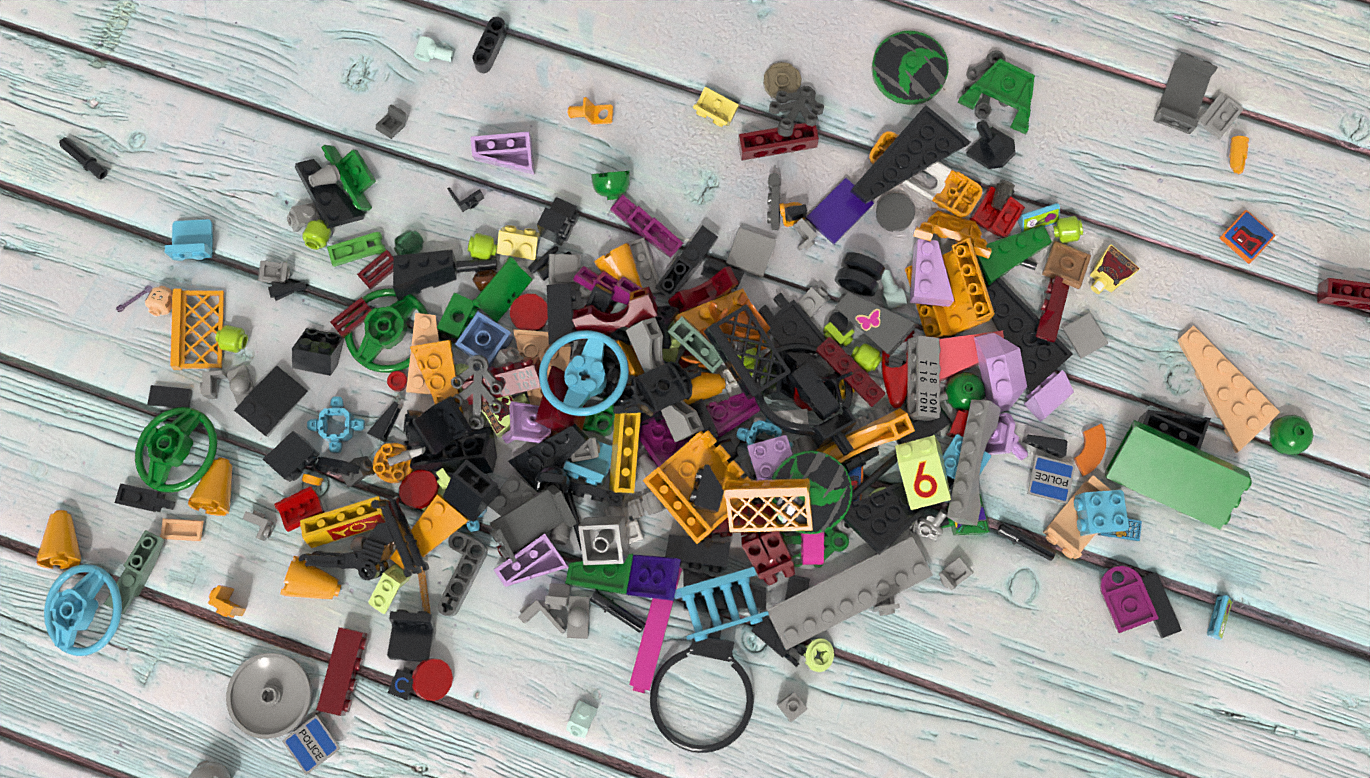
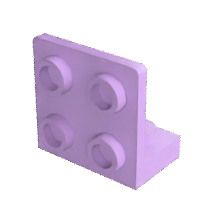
M786 435L748 445L747 447L756 480H771L778 465L792 455Z

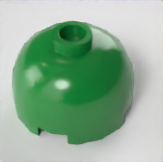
M630 171L591 174L595 192L600 196H607V200L619 199L618 195L625 194L629 189Z
M971 372L955 374L944 387V392L948 396L946 403L956 409V411H969L971 400H983L985 397L983 381Z
M1285 415L1276 419L1270 426L1271 437L1269 440L1273 448L1279 453L1297 455L1308 449L1312 444L1314 437L1313 428L1301 416Z

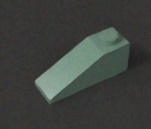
M684 316L668 331L712 373L723 363L711 342Z

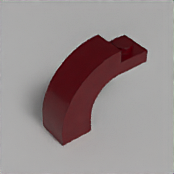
M724 267L703 284L679 291L668 302L670 306L678 307L680 314L730 294L731 289L739 283L731 267Z

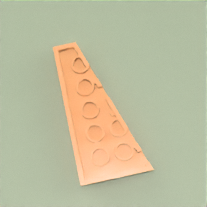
M1193 325L1177 341L1187 360L1191 362L1196 372L1194 373L1204 387L1203 391L1217 418H1220L1225 428L1224 432L1227 437L1229 436L1234 445L1233 449L1237 453L1268 425L1280 411Z
M513 329L520 355L524 359L539 357L540 361H542L544 354L549 348L548 332ZM561 347L553 355L548 366L547 379L551 366H556L563 371L566 370L571 358L572 347ZM537 388L527 391L530 404L540 406L543 396L542 389ZM551 430V434L546 439L552 437L557 433Z

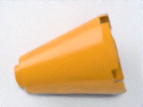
M628 243L613 249L610 253L594 261L601 272L605 271L618 281L624 276L642 288L632 250Z
M701 372V376L691 380L692 396L689 400L684 399L683 401L690 405L700 399L705 400L721 394L723 389H725L724 377L717 373Z
M218 457L217 460L213 461L211 467L201 478L188 501L189 507L197 511L202 508L209 515L226 516V514H229L233 465L229 463L228 459Z
M65 510L54 511L49 516L36 558L37 565L40 567L53 569V565H60V569H66L79 565L81 562L72 515Z
M299 556L293 557L283 582L285 583L284 589H281L280 595L331 600L334 596L338 597L342 586L338 584L339 579L316 566H305L307 561H299Z

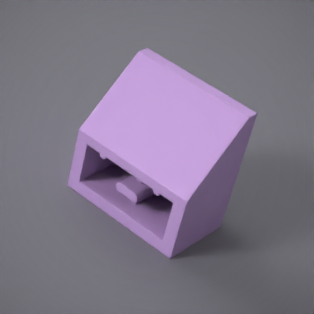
M1063 370L1058 374L1053 372L1041 385L1026 396L1028 401L1024 405L1040 422L1074 393L1066 373Z

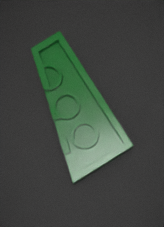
M1044 225L988 243L986 247L991 249L989 259L976 255L982 273L990 285L997 278L1004 276L1011 269L1019 266L1026 259L1049 246L1052 240Z

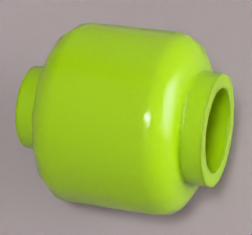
M1076 216L1059 218L1057 226H1053L1055 238L1059 237L1061 243L1078 241L1080 235H1083L1082 222Z
M323 220L308 222L302 234L305 245L314 250L324 248L331 236V229H327Z
M476 233L474 237L470 236L467 251L470 252L471 257L489 259L491 255L495 256L497 244H494L492 236Z
M226 325L217 331L215 340L218 342L220 349L238 353L246 348L248 335L240 327Z
M863 343L860 347L856 346L851 354V357L854 358L853 360L867 373L872 370L875 371L882 359L880 351L867 343Z

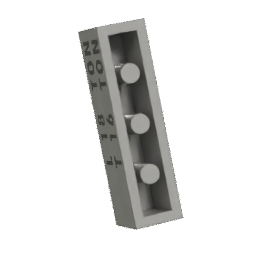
M918 335L908 339L909 419L930 421L940 418L939 394L941 387L939 385V374L941 368L939 365V354L941 348L939 338Z

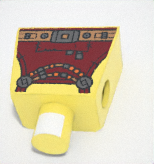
M1110 245L1103 252L1090 273V276L1095 280L1090 288L1097 294H1100L1104 289L1113 292L1139 271L1140 268L1113 245Z

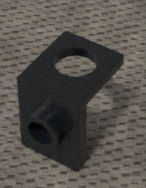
M447 188L462 212L475 208L484 199L479 189L462 201H459L451 188Z

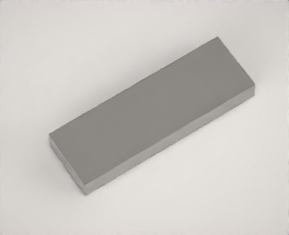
M642 237L627 242L632 250L642 288L649 286L653 295L661 293L655 288L659 283V278L645 238Z

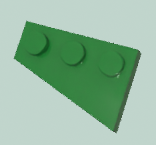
M629 554L624 564L584 565L583 561L569 563L565 584L626 595L633 554Z

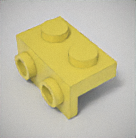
M705 87L697 104H694L692 108L697 110L696 114L703 118L708 116L713 119L712 122L723 127V125H730L740 105Z
M506 225L499 230L497 254L535 260L540 233L531 228L520 230L516 226Z

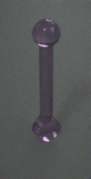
M147 285L142 292L123 305L117 306V312L124 311L125 307L144 294L150 293L152 286Z

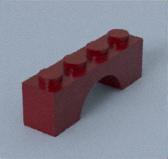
M648 286L630 292L629 303L619 312L605 313L590 305L575 310L572 321L577 331L589 330L600 333H612L618 328L624 326L631 327L637 322L657 316L658 306Z

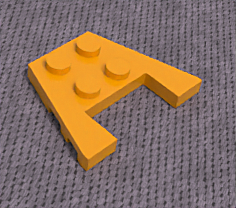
M936 211L928 218L927 222L924 221L920 227H916L913 234L914 237L931 241L933 233L940 238L948 237L955 239L958 243L970 238L975 255L989 259L991 249L986 247L987 242L981 238L982 233L975 221L945 212Z

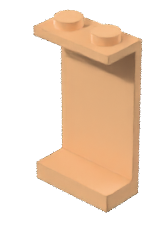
M1094 475L1085 480L1070 498L1068 504L1061 509L1043 531L1046 535L1045 538L1051 544H1057L1061 547L1062 553L1070 559L1072 557L1074 559L1080 558L1082 550L1095 536V534L1080 536V531L1077 529L1078 515L1074 508L1075 496L1084 492L1111 491Z

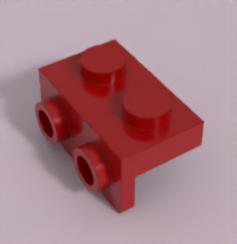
M311 486L274 504L280 513L287 532L300 527V520L325 513L319 495Z

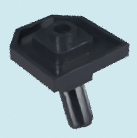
M985 120L976 124V129L981 138L966 152L967 156L987 169L1004 167L1016 155L1014 139L994 127L990 128Z

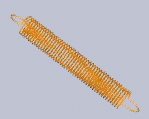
M421 567L422 573H420V577L425 587L429 604L425 571L423 572ZM418 577L420 595L423 606L425 608V611L431 614L430 604L429 607L426 604L420 579Z

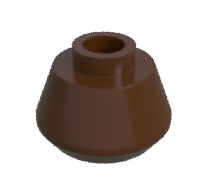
M495 270L477 272L473 276L472 281L477 289L482 291L497 272Z

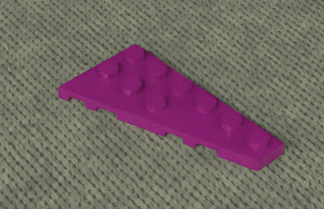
M744 393L731 396L728 400L718 403L716 401L711 402L706 406L719 438L760 411L755 397L748 400ZM665 419L648 422L649 424L639 427V441L658 467L696 435L694 434L675 442Z

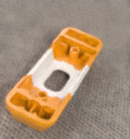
M891 131L883 133L869 154L870 162L874 164L899 135ZM940 162L924 170L936 178L937 185L935 188L926 189L911 178L903 182L935 202L939 208H945L958 217L968 216L982 196V188L978 183Z

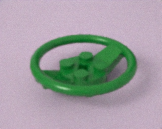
M387 288L373 291L362 298L366 303H369L380 297H396L394 289ZM412 294L404 296L403 300L396 301L390 306L374 308L367 314L364 320L365 336L359 350L354 344L353 332L345 336L347 348L359 364L369 370L381 373H392L393 371H401L409 367L410 357L392 365L373 363V360L383 348L391 349L403 340L407 331L405 322L416 309L421 314H428L424 305ZM354 319L353 321L349 322V323L345 326V329H346L348 326H350V325L355 321V319ZM384 324L387 326L389 324V328L387 330L382 331V325Z
M177 407L167 410L151 420L142 431L135 449V466L144 483L152 489L161 492H177L197 483L207 473L216 456L218 442L213 423L204 413L189 407ZM181 415L172 423L165 424V426H162L159 429L156 428L160 423H162L166 419ZM201 421L209 436V449L205 461L190 478L176 484H165L171 467L181 466L189 455L190 449L193 446V439L189 435ZM145 444L148 447L149 454L147 455L150 458L148 473L143 461Z

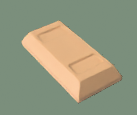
M163 518L160 537L172 540L201 541L204 521Z

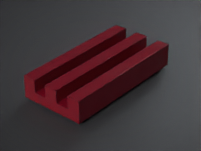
M386 250L357 274L370 290L393 272V264L389 266L393 263V255ZM387 257H389V259H388L385 263H383L381 266H379L378 268H376L374 272H372V273H371L369 276H367L366 278L364 277L367 273H369L372 269H374L378 264H380L384 259H386Z
M361 297L332 319L330 323L341 337L344 338L364 322L371 308ZM365 310L368 311L355 322H353L350 326H348L346 329H344L343 331L341 330L344 326H346L349 322L353 321L362 312H364Z

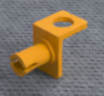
M584 97L582 106L568 107V116L570 119L585 117L592 125L610 124L613 120V105H594L587 97ZM602 110L608 111V116L605 119L599 118V113Z

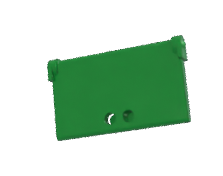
M512 257L507 259L508 261L477 298L472 301L473 305L484 311L496 323L533 280L517 265L518 263Z

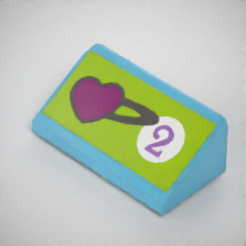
M1056 203L1022 214L1018 220L1021 231L1024 232L1042 225L1046 227L1056 224L1059 219L1060 205Z
M1229 596L1217 597L1207 636L1222 640L1232 605V600Z

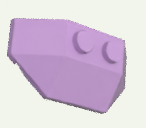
M994 332L976 336L974 341L981 377L985 387L986 400H990L1001 408L1000 412L1007 411L1027 388L1020 348Z

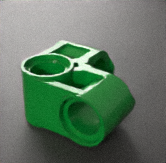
M612 405L602 412L586 416L582 430L601 436H609L614 430L615 414L613 413ZM604 421L609 423L606 429H599L600 423Z

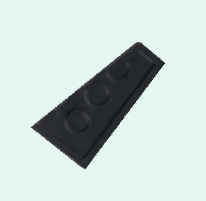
M314 159L295 164V169L327 229L364 219L365 215L353 205L352 200L336 183L315 187L310 184L309 176L322 169Z
M573 424L513 457L508 462L536 491L535 476L546 466L561 467L589 438L576 424Z
M683 569V587L717 578L709 576V574ZM738 582L731 583L732 587L730 588L737 610H748L741 585ZM749 584L757 610H766V587ZM720 587L713 588L714 592L712 594L717 610H729L723 590H720ZM701 592L694 594L695 598L693 599L697 611L708 610L704 595L702 596ZM684 601V611H688L686 601Z

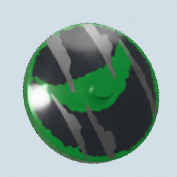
M902 31L887 37L876 49L872 61V76L877 88L890 100L905 105L921 104L935 97L943 88L949 71L947 55L942 46L929 35L918 31Z
M808 450L792 454L778 465L771 477V480H810L809 492L813 530L796 532L804 534L825 532L836 526L844 518L852 500L850 477L844 466L826 453ZM796 496L792 501L801 507L805 503V496ZM774 497L772 499V502L779 508L786 502L781 497ZM790 504L783 509L790 517L797 512ZM801 513L794 519L799 524H808L807 518ZM777 515V518L783 524L788 521L782 515Z

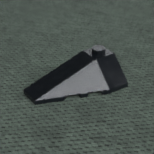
M493 428L472 429L467 435L454 440L437 454H432L428 446H426L423 454L411 459L410 468L439 471L443 468L446 472L454 473L467 459L484 474L493 473L497 459Z

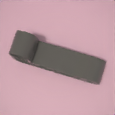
M460 532L450 535L448 544L451 549L463 554L438 603L439 612L448 617L455 616L459 612L488 553L484 544ZM462 537L464 540L463 545L456 548L454 545L455 539ZM481 546L482 553L479 556H473V548ZM471 564L473 569L471 574L464 575V566ZM462 583V592L456 594L453 589L455 584ZM449 595L457 597L458 600H452V598H449ZM446 603H451V606L453 607L452 611H447V608L445 607Z

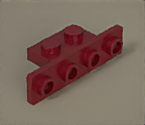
M1055 276L1054 279L1050 278L1044 291L1046 297L1041 303L1040 310L1042 312L1036 332V337L1050 342L1056 341L1069 290V285L1062 283L1063 278Z
M831 337L827 338L816 349V352L840 376L850 371L853 372V375L844 380L871 407L885 396V391Z

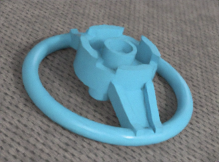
M589 330L572 332L555 341L544 354L539 369L540 387L546 399L555 408L564 413L575 416L597 414L613 405L622 395L628 381V362L622 348L609 336ZM577 339H588L581 356H575L565 370L564 377L568 390L562 403L554 396L548 385L547 370L553 355L565 344ZM606 344L614 351L619 360L620 379L614 392L603 402L595 406L582 408L587 400L591 399L590 397L596 396L598 393L601 394L606 387L607 376L602 364ZM584 375H589L590 377L589 379L586 378L585 381L582 379Z
M91 564L76 565L64 571L52 584L44 607L45 626L54 645L63 652L74 656L90 655L106 646L117 631L122 614L121 594L115 580L107 571ZM88 572L73 589L58 592L63 583L70 577L78 573ZM106 583L113 600L112 619L106 633L91 646L83 648L73 647L77 631L86 630L93 621L95 612L98 609V601L94 597L103 584Z

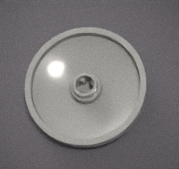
M277 653L256 655L241 664L232 675L226 692L227 710L234 724L247 735L260 739L278 738L293 731L305 719L312 701L311 681L305 669L293 658Z

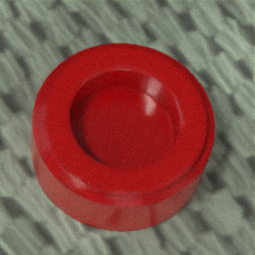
M393 371L387 378V384L393 391L399 392L407 387L408 378L401 371Z

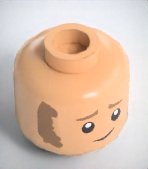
M165 286L152 288L145 300V305L149 308L148 311L155 316L169 314L172 309L173 291Z

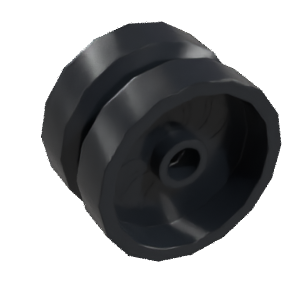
M855 252L845 253L841 261L843 268L837 271L835 282L843 289L866 297L875 296L879 287L877 281L882 279L885 267L869 256Z

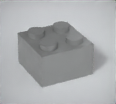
M624 516L585 517L578 526L584 565L624 564L629 556Z

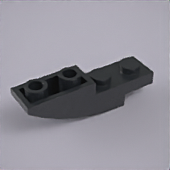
M702 225L655 288L668 298L673 297L698 269L719 237Z

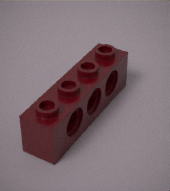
M806 123L795 124L793 134L790 136L780 135L778 128L738 135L741 161L817 148L819 141L816 125L809 126Z
M1327 278L1318 284L1317 303L1370 310V283Z

